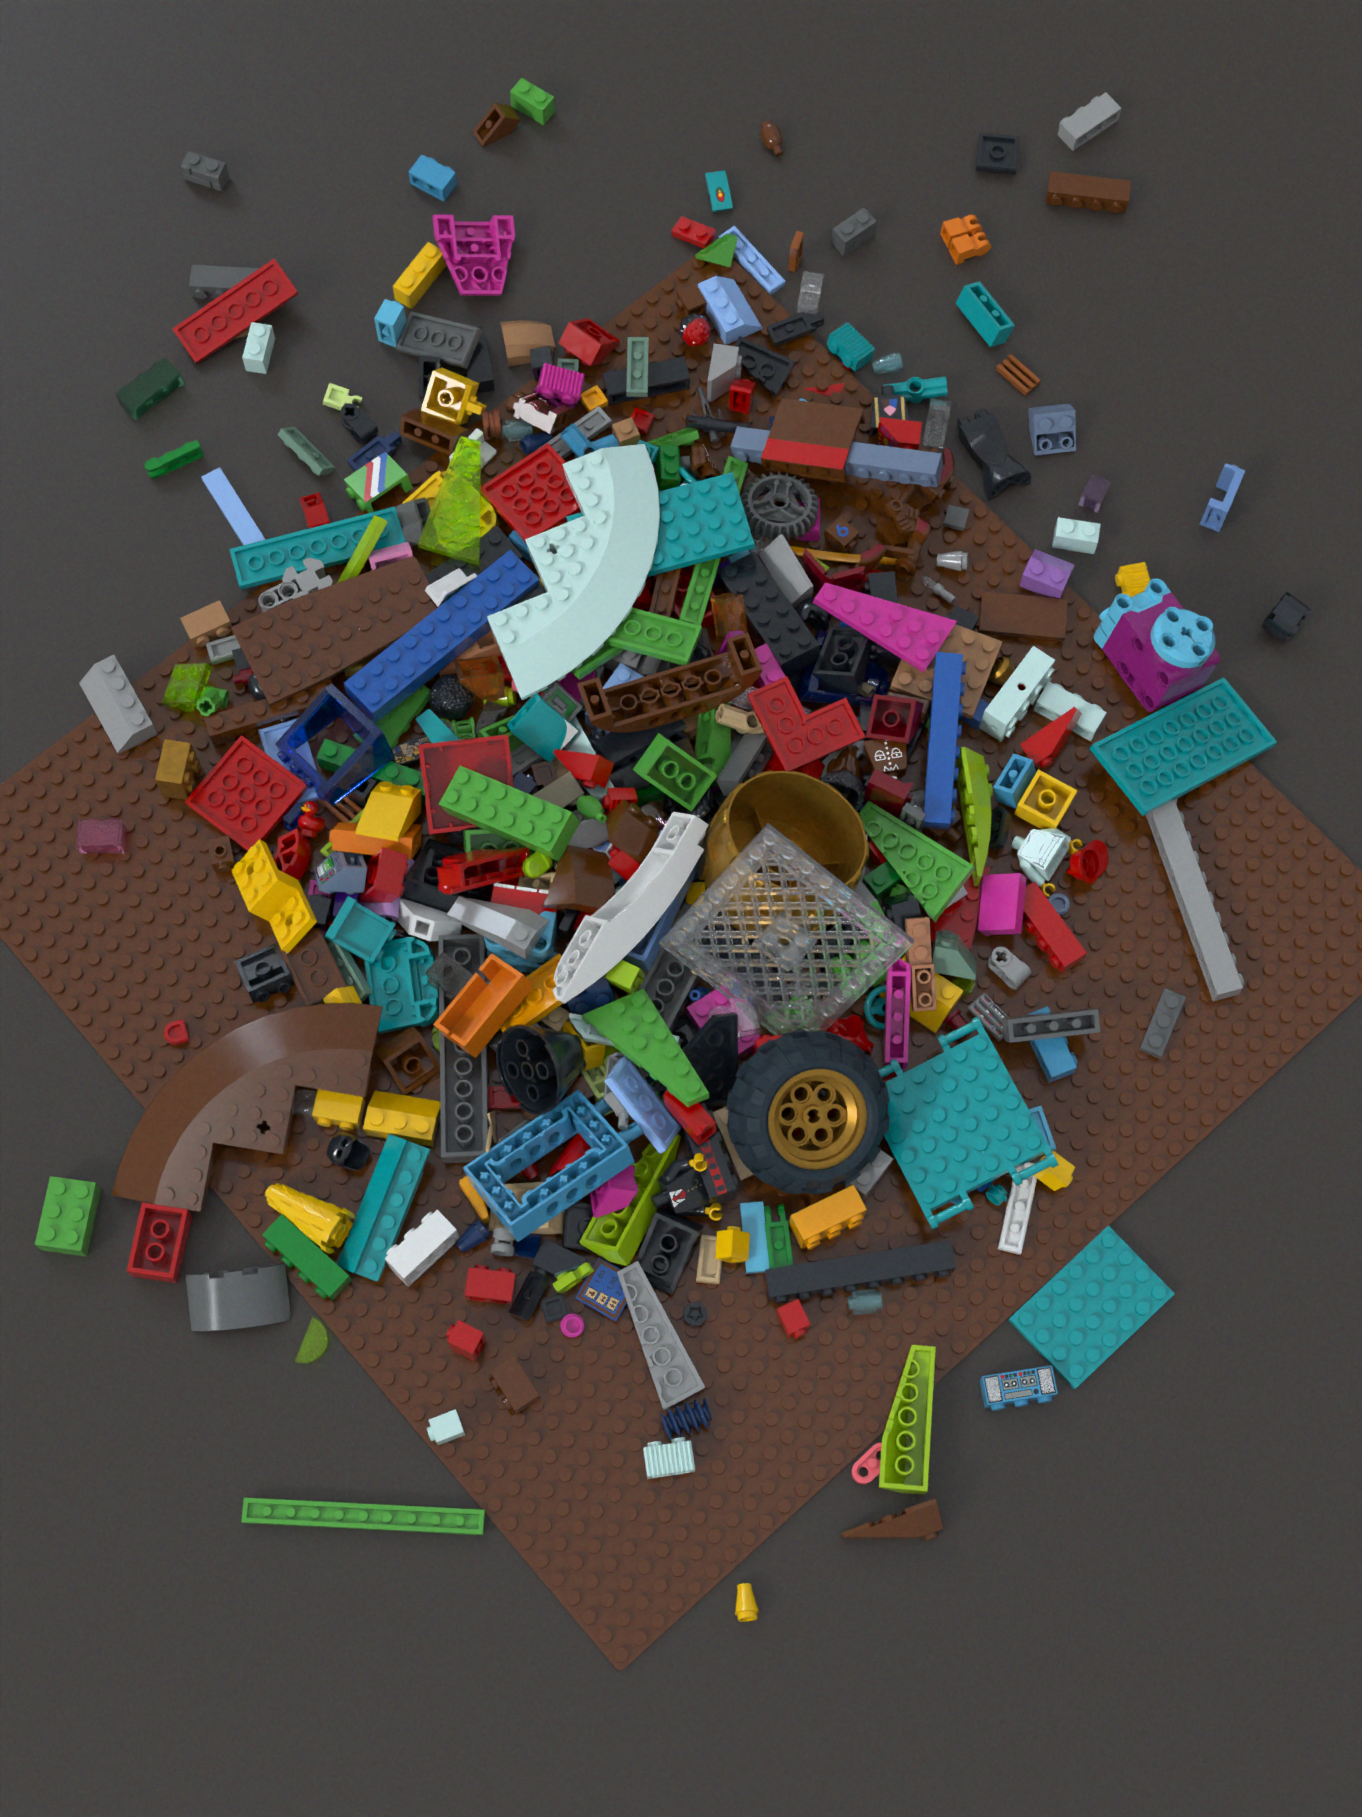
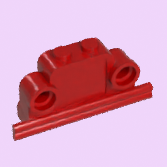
M515 847L505 850L479 849L442 858L443 866L437 867L438 890L444 894L451 895L526 876L523 873L522 866L523 862L530 857L529 848Z

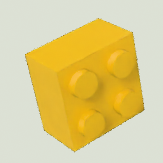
M1038 769L1019 801L1014 815L1040 829H1056L1071 806L1078 790Z

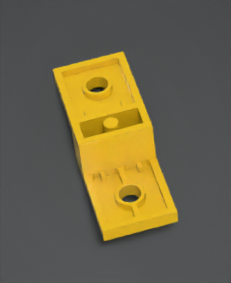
M259 839L245 856L235 864L231 871L248 911L270 922L281 950L289 953L315 925L317 920L299 881L278 870L266 842Z

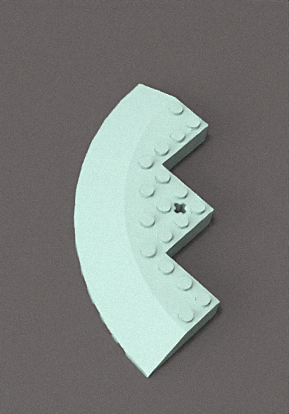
M645 444L602 448L562 464L568 484L583 516L525 539L529 554L546 593L487 616L493 635L521 700L547 689L548 685L554 681H560L574 668H579L582 662L590 655L594 656L604 645L603 643L611 635L615 634L616 628L630 614L636 598L643 591L646 577L653 565L660 527L659 491L654 467Z

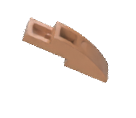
M492 630L439 672L440 677L481 667L482 661L502 656Z
M929 917L906 918V940H904L906 962L911 965L910 998L913 1011L936 1010Z

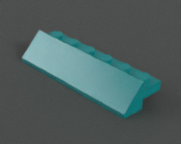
M388 1135L337 1265L339 1267L379 1282L387 1263L385 1257L388 1255L386 1253L397 1242L423 1176V1169L430 1154V1149L405 1139Z

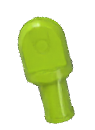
M535 852L523 862V873L529 878H538L553 867L555 859Z

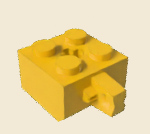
M439 368L432 372L421 410L456 425H462L467 423L469 415H472V413L482 415V410H486L487 405L476 401L479 383L447 369Z

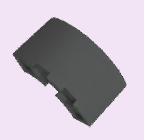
M267 1264L242 1268L240 1271L232 1272L230 1270L203 1271L186 1275L192 1331L239 1329L279 1323L291 1319L285 1264Z

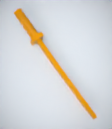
M790 546L795 555L803 557L804 549L806 548ZM807 549L816 559L860 563L861 555ZM883 557L874 568H878V565H895L897 559Z

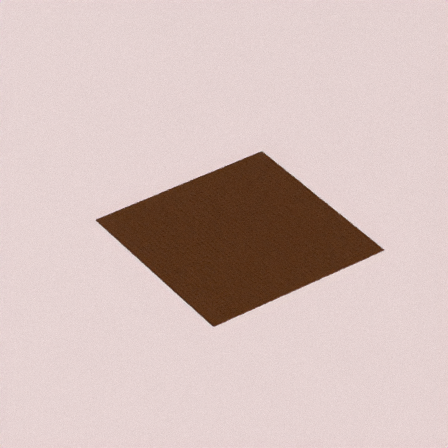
M695 256L604 324L602 328L619 339L620 342L600 364L586 366L580 362L577 356L569 353L560 358L579 359V372L585 374L581 393L598 385L607 399L603 385V373L614 369L621 370L627 368L628 337H649L648 363L666 361L673 357H685L690 376V389L613 405L608 404L602 408L612 420V424L630 418L635 407L654 414L655 418L647 434L640 433V440L644 442L685 428V422L694 423V421L686 420L687 414H697V416L704 417L699 387L703 388L707 399L708 375L714 344H725L707 313L703 316L706 317L710 325L711 334L709 339L701 346L691 347L683 343L678 329L685 315L682 311L679 312L676 307L677 291L685 285L694 283L697 285L714 276L734 279L762 326V330L744 338L795 361V366L777 398L741 368L740 379H748L756 383L755 395L749 415L729 410V390L714 401L708 402L713 416L719 418L718 409L720 408L722 409L724 420L749 422V428L770 431L782 398L796 400L803 398L808 402L814 401L822 404L857 407L863 409L865 424L858 425L855 442L878 445L876 442L877 435L869 436L874 396L811 334L774 347L766 327L792 316L733 258L731 266L726 267L696 259ZM736 341L728 344V346H734ZM558 360L554 362L556 367L558 366ZM533 378L512 395L516 396L518 392L530 394L534 391L538 382ZM845 383L841 393L834 392L830 397L804 390L816 387L819 391H825L829 385ZM509 397L494 408L499 409L502 438L491 437L490 440H485L484 435V441L496 450V455L471 481H468L481 496L482 494L479 490L481 486L530 455H525L520 446V439L524 435L546 432L524 421L522 418L517 419L513 417L515 411L506 407ZM581 400L578 401L570 412L565 427L550 433L552 439L589 413ZM705 406L706 414L709 415L707 406ZM483 417L468 428L467 438L477 428L484 433ZM612 425L592 438L590 442L611 435ZM696 429L699 439L694 440V442L704 444L709 456L722 475L728 456L733 457L730 446L735 433L718 431L719 441L712 443L709 432ZM920 441L918 450L928 452L929 449ZM691 445L678 446L680 457L689 455ZM589 449L585 450V455L590 453ZM440 451L436 452L407 474L413 489L406 493L399 485H396L371 502L374 512L391 507H396L397 510V505L402 504L433 474L438 471H455L450 466V455ZM571 453L563 460L567 463L576 459L575 453ZM745 461L748 463L739 493L740 498L744 488L748 487L749 482L754 483L755 477L761 480L762 474L766 477L769 476L770 472H765L762 464ZM681 475L680 485H681L682 482L685 480V479L682 477V475ZM847 475L845 483L797 476V480L804 479V484L810 483V489H814L815 495H817V498H820L819 541H799L798 538L795 541L793 538H790L789 546L840 553L825 541L826 529L840 516L859 532L857 547L846 554L861 555L864 551L872 549L876 544L892 546L889 543V539L878 533L876 524L879 517H887L893 521V518L884 510V506L890 502L893 492L896 495H901V491L897 489V486L900 484L904 486L905 484L873 478H860L859 476ZM957 476L950 486L945 485L943 489L946 491L939 501L935 499L928 510L925 508L920 510V517L930 524L931 531L921 547L916 562V574L914 576L903 575L898 571L896 565H878V568H873L882 572L895 573L898 604L946 617L948 611L953 612L955 606H958L978 615L980 619L982 591L1045 597L1020 587L1022 575L1034 551ZM766 494L761 495L756 500L760 501ZM776 501L774 505L783 507L785 503L783 501ZM949 505L969 509L964 531L943 526ZM360 510L352 517L368 514V512ZM495 510L500 524L499 528L508 538L514 530ZM753 530L751 534L755 548L750 549L749 552H755L759 558V554L771 542L768 537L762 540L761 534L755 536ZM436 540L411 546L413 557L417 559L424 575L452 557ZM907 544L896 547L907 548ZM960 550L968 552L967 570H962L961 572L937 566L938 553ZM734 554L721 557L719 564L727 561L728 557ZM795 555L802 566L803 557ZM523 557L524 564L534 574L539 576L535 565ZM367 559L359 575L372 571L369 559ZM818 559L830 567L826 575L831 577L834 573L853 569L858 564ZM348 562L324 568L325 575H330L333 584L338 582ZM282 579L263 584L227 611L226 614L232 627L261 614L260 595L283 583ZM652 583V587L649 588L650 594L654 592V586ZM937 583H940L944 589L956 597L952 604L932 592L933 587ZM717 585L713 586L711 590L723 608L722 621L707 628L712 656L720 650L730 631L741 630L744 633L748 632L754 649L760 647L723 591ZM1066 585L1061 599H1068L1065 641L993 634L983 635L1003 641L997 658L1008 657L1015 670L1033 646L1055 659L1053 665L1055 671L1051 676V683L1060 684L1066 691L1080 695L1085 701L1090 704L1099 705L1103 711L1107 712L1092 741L1071 732L1058 756L1053 759V763L1046 768H1039L1042 772L1078 790L1057 829L1070 836L1072 841L1074 839L1082 841L1080 848L1074 846L1077 850L1083 849L1093 840H1101L1108 850L1107 868L1092 884L1067 874L1066 870L1070 866L1071 857L1068 851L1050 880H1045L1046 884L1051 883L1055 886V892L1045 888L1047 894L1051 896L1060 893L1069 899L1070 907L1061 918L1087 954L1084 960L1061 974L1058 969H1054L1051 965L1048 954L1040 950L1035 936L1027 932L1023 925L1024 921H1022L1021 934L985 936L978 931V917L970 952L976 958L975 980L946 974L940 975L963 990L961 999L951 1013L959 1009L961 1011L960 1014L968 1023L972 1022L971 1019L975 1018L967 1010L968 1007L984 993L1008 1017L1027 1015L1047 1006L1050 1012L1083 1008L1098 1009L1099 1033L1066 1036L1069 1052L1074 1053L1078 1062L1075 1072L1051 1083H1048L1029 1041L1009 1043L1004 1041V1038L998 1041L984 1027L1027 1108L1042 1107L1056 1146L1055 1152L1075 1166L1072 1173L1073 1179L1067 1187H1062L1056 1191L1037 1179L1022 1253L1018 1255L998 1250L1012 1184V1177L1009 1172L998 1177L990 1184L994 1186L998 1184L1006 1190V1202H1002L999 1206L993 1204L985 1194L989 1187L983 1192L975 1189L967 1194L974 1209L970 1211L966 1209L939 1223L938 1227L932 1229L883 1135L879 1148L893 1158V1161L863 1201L867 1210L864 1219L861 1220L862 1224L851 1230L849 1227L841 1230V1234L829 1240L826 1237L820 1240L821 1244L813 1249L808 1250L806 1247L801 1250L789 1227L790 1216L846 1189V1185L843 1183L832 1188V1191L823 1194H791L764 1183L755 1175L740 1181L731 1163L729 1165L730 1174L735 1173L739 1186H737L738 1191L735 1194L734 1200L721 1204V1210H713L715 1213H722V1218L716 1221L712 1220L709 1214L706 1217L681 1215L703 1225L704 1228L701 1235L717 1236V1231L727 1230L728 1226L740 1227L742 1231L740 1203L763 1202L764 1206H769L771 1209V1222L780 1221L777 1208L779 1204H784L785 1217L789 1227L793 1265L950 1240L956 1268L953 1273H950L951 1276L945 1278H937L936 1275L927 1276L928 1279L921 1282H914L913 1279L904 1280L905 1283L901 1285L891 1286L890 1283H883L880 1288L868 1289L867 1286L858 1287L856 1292L844 1293V1290L835 1291V1294L822 1297L820 1293L812 1295L810 1299L799 1300L811 1325L807 1329L808 1333L795 1339L794 1336L787 1337L776 1314V1310L798 1299V1297L789 1298V1302L775 1304V1301L769 1302L765 1272L746 1274L745 1262L729 1263L722 1261L719 1285L696 1282L700 1235L695 1250L673 1295L652 1286L705 1385V1388L669 1408L675 1414L676 1406H679L684 1411L685 1403H688L693 1409L695 1400L701 1406L703 1398L707 1400L712 1418L710 1428L707 1429L702 1423L698 1432L692 1426L691 1434L682 1429V1437H685L686 1441H691L695 1472L647 1479L643 1448L648 1447L647 1443L662 1441V1445L672 1442L665 1434L659 1411L665 1417L666 1410H663L628 1305L625 1306L619 1319L615 1322L576 1300L575 1297L588 1276L584 1277L580 1283L562 1294L568 1314H577L584 1321L583 1332L579 1336L572 1338L564 1335L561 1331V1320L549 1324L546 1323L540 1305V1300L561 1294L553 1286V1283L558 1281L557 1277L552 1278L548 1276L550 1281L529 1321L514 1317L508 1313L512 1305L466 1300L465 1288L468 1268H474L475 1265H484L489 1267L488 1270L498 1271V1268H508L512 1270V1273L516 1274L514 1302L529 1272H535L536 1270L533 1268L532 1262L544 1239L562 1247L563 1234H529L519 1242L513 1241V1256H499L490 1252L495 1238L493 1237L494 1231H489L491 1234L487 1237L488 1240L465 1253L454 1244L409 1287L389 1268L387 1263L379 1282L341 1268L350 1276L352 1281L333 1301L328 1297L323 1299L314 1290L316 1286L311 1281L308 1284L305 1283L297 1275L300 1271L294 1265L290 1269L281 1260L283 1257L281 1253L277 1250L273 1253L264 1245L266 1240L262 1234L281 1215L268 1205L267 1197H265L267 1188L272 1184H285L323 1202L332 1203L340 1208L344 1207L354 1214V1218H356L387 1140L365 1134L363 1126L368 1105L375 1090L404 1095L376 1053H374L367 1097H363L366 1103L360 1129L353 1128L352 1131L339 1128L340 1125L331 1124L330 1127L318 1125L317 1121H314L312 1117L318 1089L298 1086L286 1154L216 1144L209 1186L275 1264H285L286 1276L475 1502L482 1510H485L486 1515L618 1671L624 1670L884 1432L911 1345L936 1347L934 1386L1080 1253L1108 1225L1115 1221L1362 995V871L1249 761H1246L1177 798L1176 804L1178 810L1182 811L1184 815V827L1186 831L1190 832L1192 849L1198 854L1200 871L1205 873L1207 890L1211 891L1213 895L1215 912L1220 914L1222 931L1226 932L1228 936L1230 953L1235 955V967L1238 974L1240 973L1244 980V986L1239 995L1217 1001L1212 1000L1146 815H1141L1090 750L1092 744L1167 707L1168 704L1152 712L1147 711L1120 676L1115 666L1094 640V634L1101 623L1099 615L1068 585ZM813 590L812 597H816L817 594ZM831 614L830 626L839 627V622L843 621ZM978 619V622H977V626H976V628H975V630H974L975 632H978V633H979V619ZM805 623L819 643L821 652L830 626L825 631H817L809 623ZM231 631V632H230L227 636H225V637L232 636V635H234V634H233V632ZM190 640L131 685L153 723L157 735L118 754L99 718L94 713L0 784V937L145 1110L163 1086L189 1060L211 1043L234 1029L264 1016L305 1006L296 984L291 986L290 990L285 993L277 992L270 995V998L265 1002H252L234 961L274 943L280 947L270 922L248 911L231 870L224 873L214 871L210 861L207 840L226 835L184 803L186 800L164 797L155 781L165 739L191 743L194 751H196V756L200 760L199 772L195 773L194 776L196 789L241 735L265 753L259 730L280 724L279 720H275L234 738V741L213 746L204 720L206 716L201 715L200 711L196 709L197 701L203 696L205 687L211 686L229 691L227 707L225 709L218 708L210 715L259 700L255 699L251 694L248 685H243V683L234 684L232 676L240 674L234 659L212 665L207 646L194 648ZM389 646L330 678L340 709L320 715L319 713H311L291 717V720L297 718L302 720L324 794L334 785L348 797L345 788L351 781V778L319 767L316 757L324 739L371 754L353 737L371 719L346 694L344 682ZM868 658L864 681L876 688L872 692L888 696L889 692L905 695L890 689L897 669L874 670L873 663H869ZM817 661L799 670L800 680L796 686L795 693L806 715L844 698H847L857 717H859L860 706H872L874 695L870 699H866L861 694L817 691L812 674ZM478 667L455 673V675L468 678L475 690L470 710L464 717L457 720H469L470 717H473L476 731L475 738L478 737L479 730L508 717L515 716L531 698L528 697L521 700L519 693L516 692V705H511V707L485 706L483 693L505 686L512 688V681H478ZM604 668L603 684H606L614 672L613 670ZM439 672L424 684L428 689L431 690L434 682L440 678ZM987 680L981 699L990 704L1004 684L999 685ZM428 701V703L422 709L420 714L417 716L419 717L425 711L430 709L439 719H441V717L434 712V709H432L430 701ZM1035 704L1029 705L1024 719L1021 722L1017 721L1012 735L1009 738L1005 736L1002 742L980 728L975 730L958 718V725H962L961 737L956 740V746H960V748L966 747L984 756V762L989 766L988 784H992V789L1013 753L1028 758L1020 744L1053 722L1033 711ZM576 714L575 717L585 735H591V732L595 729L585 724V720L577 717ZM417 717L412 719L409 729L401 734L397 740L398 744L426 736L416 721ZM926 727L907 762L905 776L899 778V781L905 784L913 783L910 792L925 789L928 741H926L928 728ZM731 728V744L738 733L734 728ZM689 739L695 753L696 740ZM390 750V751L388 752V754L386 755V756H387V759H386V760L391 761V762H394V759H393V756H392V753H391V750ZM864 754L858 759L863 775L862 780L866 772L871 773ZM827 755V756L821 758L820 761L822 762V761H823L824 759H826L829 755ZM418 762L405 767L418 771L421 764ZM531 768L522 773L533 777ZM953 780V788H957L956 802L952 801V804L962 817L957 781ZM581 785V789H582L583 792H584L583 795L588 796L587 793L585 792L584 788H583L582 785ZM538 786L537 792L543 789V786ZM993 789V795L990 797L991 811L996 807L1005 808L1011 813V822L1005 846L997 851L988 847L984 866L991 867L989 875L1021 873L1026 877L1019 865L1018 850L1012 848V842L1016 836L1026 839L1031 830L1041 829L1014 815L1015 808L998 803ZM335 793L331 794V796H333L337 801H339L355 816L358 814L348 804L341 800ZM328 799L325 800L349 821L352 820ZM318 800L314 801L318 804V812L313 817H323L325 828L322 832L318 833L317 839L305 836L310 842L311 855L307 869L299 883L306 898H308L310 880H316L313 873L314 867L326 859L320 853V850L330 842L329 835L331 829L338 822H341L325 809ZM664 800L655 802L666 814V819L658 825L659 832L663 830L670 818L667 812L663 810ZM354 802V803L357 804L361 809H364V808H365V807L361 806L360 804ZM421 803V814L413 822V824L422 825L421 847L412 858L414 861H416L428 838L450 845L446 832L429 834L426 805ZM303 805L292 807L264 840L272 857L276 854L279 837L296 828L300 831L298 818L305 814L301 809ZM575 805L571 809H569V807L566 806L564 807V809L572 812L574 810H577V805ZM962 817L957 829L964 835L963 838L954 845L945 837L938 844L965 861L970 862ZM231 839L237 863L245 856L247 851ZM464 843L454 845V847L465 850ZM364 854V855H363V858H364V861H365V864H366V865H367V860H368L369 858H371L373 855H368V854ZM870 857L865 865L864 877L877 868ZM1026 877V886H1028L1032 882ZM905 883L901 884L902 886L909 889ZM336 892L332 893V899H331V900H332V903H333V908H334V902H335ZM686 899L682 902L679 908L680 910L682 909L684 903H686ZM882 899L878 901L880 906L883 905ZM919 903L921 917H929ZM698 908L713 916L716 913L714 908ZM332 909L330 921H334L333 916H332V915H333V909ZM394 922L396 924L393 929L397 930V932L408 934L398 922ZM832 922L827 925L823 932L811 938L817 949L816 955L813 957L817 965L822 936L833 928ZM462 925L460 935L479 933ZM572 928L567 939L558 934L555 952L563 955L566 950L565 944L572 940L576 930ZM857 934L856 941L854 942V944L860 941ZM756 936L780 961L778 955L779 943L768 942L763 937ZM325 938V940H326V942H327V944H328V943L330 942V940L327 939V938ZM420 938L421 941L431 948L435 955L439 982V941H428ZM931 942V954L934 944L933 942ZM895 945L892 957L882 961L886 971L887 965L898 957L903 959L905 948L900 949ZM997 947L1007 948L1019 960L1024 962L1032 972L1016 990L1007 986L988 967V959ZM350 952L367 982L365 961ZM712 954L703 972L713 975L724 965ZM796 961L792 966L795 967L804 961ZM830 963L824 965L822 969L820 968L822 973L828 970L831 976L834 975ZM794 971L790 972L794 976L790 989L776 1004L771 1006L773 1009L803 991V986ZM520 972V973H522L525 977H527L529 974H531V973H527V972ZM700 977L694 990L701 986V988H708L709 993L719 988V986L711 979ZM886 981L878 985L877 987L886 985ZM867 983L868 992L865 994L869 995L875 988ZM840 985L839 988L835 989L834 995L826 1001H821L820 999L817 1006L814 1007L822 1024L828 1017L835 1016L846 1019L853 1015L849 1007L851 998ZM613 986L619 998L630 995V993ZM1166 988L1186 998L1162 1057L1159 1059L1140 1051L1139 1048L1162 992ZM369 997L362 1004L370 1005ZM690 999L687 1001L680 1017L686 1014V1007L691 1005ZM567 1002L560 1005V1007L571 1013ZM872 1014L876 1021L885 1024V1015ZM866 1016L860 1017L864 1021V1030L868 1040L874 1044L873 1052L869 1053L865 1050V1053L869 1055L878 1069L884 1067V1030L873 1027L866 1019ZM909 1016L907 1068L902 1069L903 1073L944 1053L937 1037L941 1034L945 1036L954 1031L949 1024L946 1025L943 1022L935 1034ZM184 1019L190 1042L181 1045L169 1044L164 1037L165 1027L171 1022ZM749 1019L760 1037L763 1035L784 1036V1033L776 1029L768 1019H765L758 1026ZM435 1022L423 1028L415 1026L414 1028L422 1035L440 1065V1054L434 1048L432 1041V1031L435 1027L433 1024ZM408 1028L378 1034L375 1050ZM499 1029V1030L495 1033V1035L491 1038V1040L497 1035V1033H498L501 1029ZM974 1030L948 1045L951 1049L979 1035L977 1030ZM488 1046V1086H503L497 1068L496 1053ZM752 1053L738 1061V1070L744 1061L746 1063L749 1061ZM440 1072L405 1095L440 1101ZM727 1105L713 1106V1107H706V1108H707V1109H710V1108H711L712 1112H715V1111H717V1110H719V1109H722V1108L726 1107ZM784 1108L781 1113L782 1117H787L791 1109ZM523 1109L489 1110V1112L495 1111L497 1141L526 1120L523 1114L526 1111ZM812 1111L807 1113L809 1117L815 1115ZM615 1112L602 1116L617 1133L622 1131L618 1128L619 1117L615 1115ZM441 1114L434 1147L420 1145L431 1151L423 1169V1176L397 1239V1245H400L405 1240L404 1236L412 1228L417 1229L422 1224L421 1220L429 1212L434 1213L436 1210L457 1229L459 1238L472 1222L475 1223L480 1220L483 1223L459 1185V1180L466 1177L463 1167L469 1163L443 1164L441 1158ZM628 1119V1126L635 1121ZM264 1121V1124H260V1129L265 1134L267 1130L271 1129V1126H268L267 1121ZM679 1130L677 1135L681 1139L675 1161L690 1158L681 1130ZM345 1132L355 1135L358 1140L368 1145L370 1154L362 1169L354 1171L345 1167L341 1168L328 1159L326 1156L328 1145L337 1133ZM644 1133L627 1144L635 1164L643 1157L642 1152L651 1143ZM493 1135L490 1149L496 1145V1143H494ZM574 1136L536 1161L540 1173L539 1176L528 1181L519 1172L504 1184L545 1182L548 1171ZM722 1144V1152H725L726 1150ZM1043 1154V1155H1041V1156H1039V1157H1037V1158H1035V1159H1033V1160H1031V1161H1029V1162H1031V1163H1037V1162H1039V1161L1041 1160V1158H1042L1043 1156H1045V1154ZM590 1193L577 1202L591 1204ZM485 1202L490 1220V1207ZM949 1202L932 1211V1214L934 1216L955 1204ZM349 1217V1221L354 1223L355 1219ZM489 1222L486 1223V1224L483 1223V1224L486 1226V1228L489 1230ZM646 1234L643 1237L629 1265L636 1262V1259L638 1257ZM346 1240L340 1248L336 1246L332 1247V1249L335 1251L334 1253L328 1254L325 1251H323L336 1264L338 1263ZM567 1249L587 1259V1263H590L592 1268L598 1258L607 1261L621 1270L628 1267L609 1262L594 1252ZM692 1302L701 1303L707 1310L706 1321L699 1327L689 1326L684 1320V1309ZM458 1320L483 1332L487 1341L476 1362L451 1350L447 1343L448 1338L446 1334L452 1324L456 1325ZM513 1355L540 1396L538 1401L518 1414L513 1409L508 1411L501 1400L505 1397L500 1389L496 1391L489 1381L492 1377L490 1370ZM456 1409L465 1435L438 1445L436 1440L431 1441L427 1432V1427L430 1426L429 1419ZM675 1431L673 1432V1439L681 1438Z

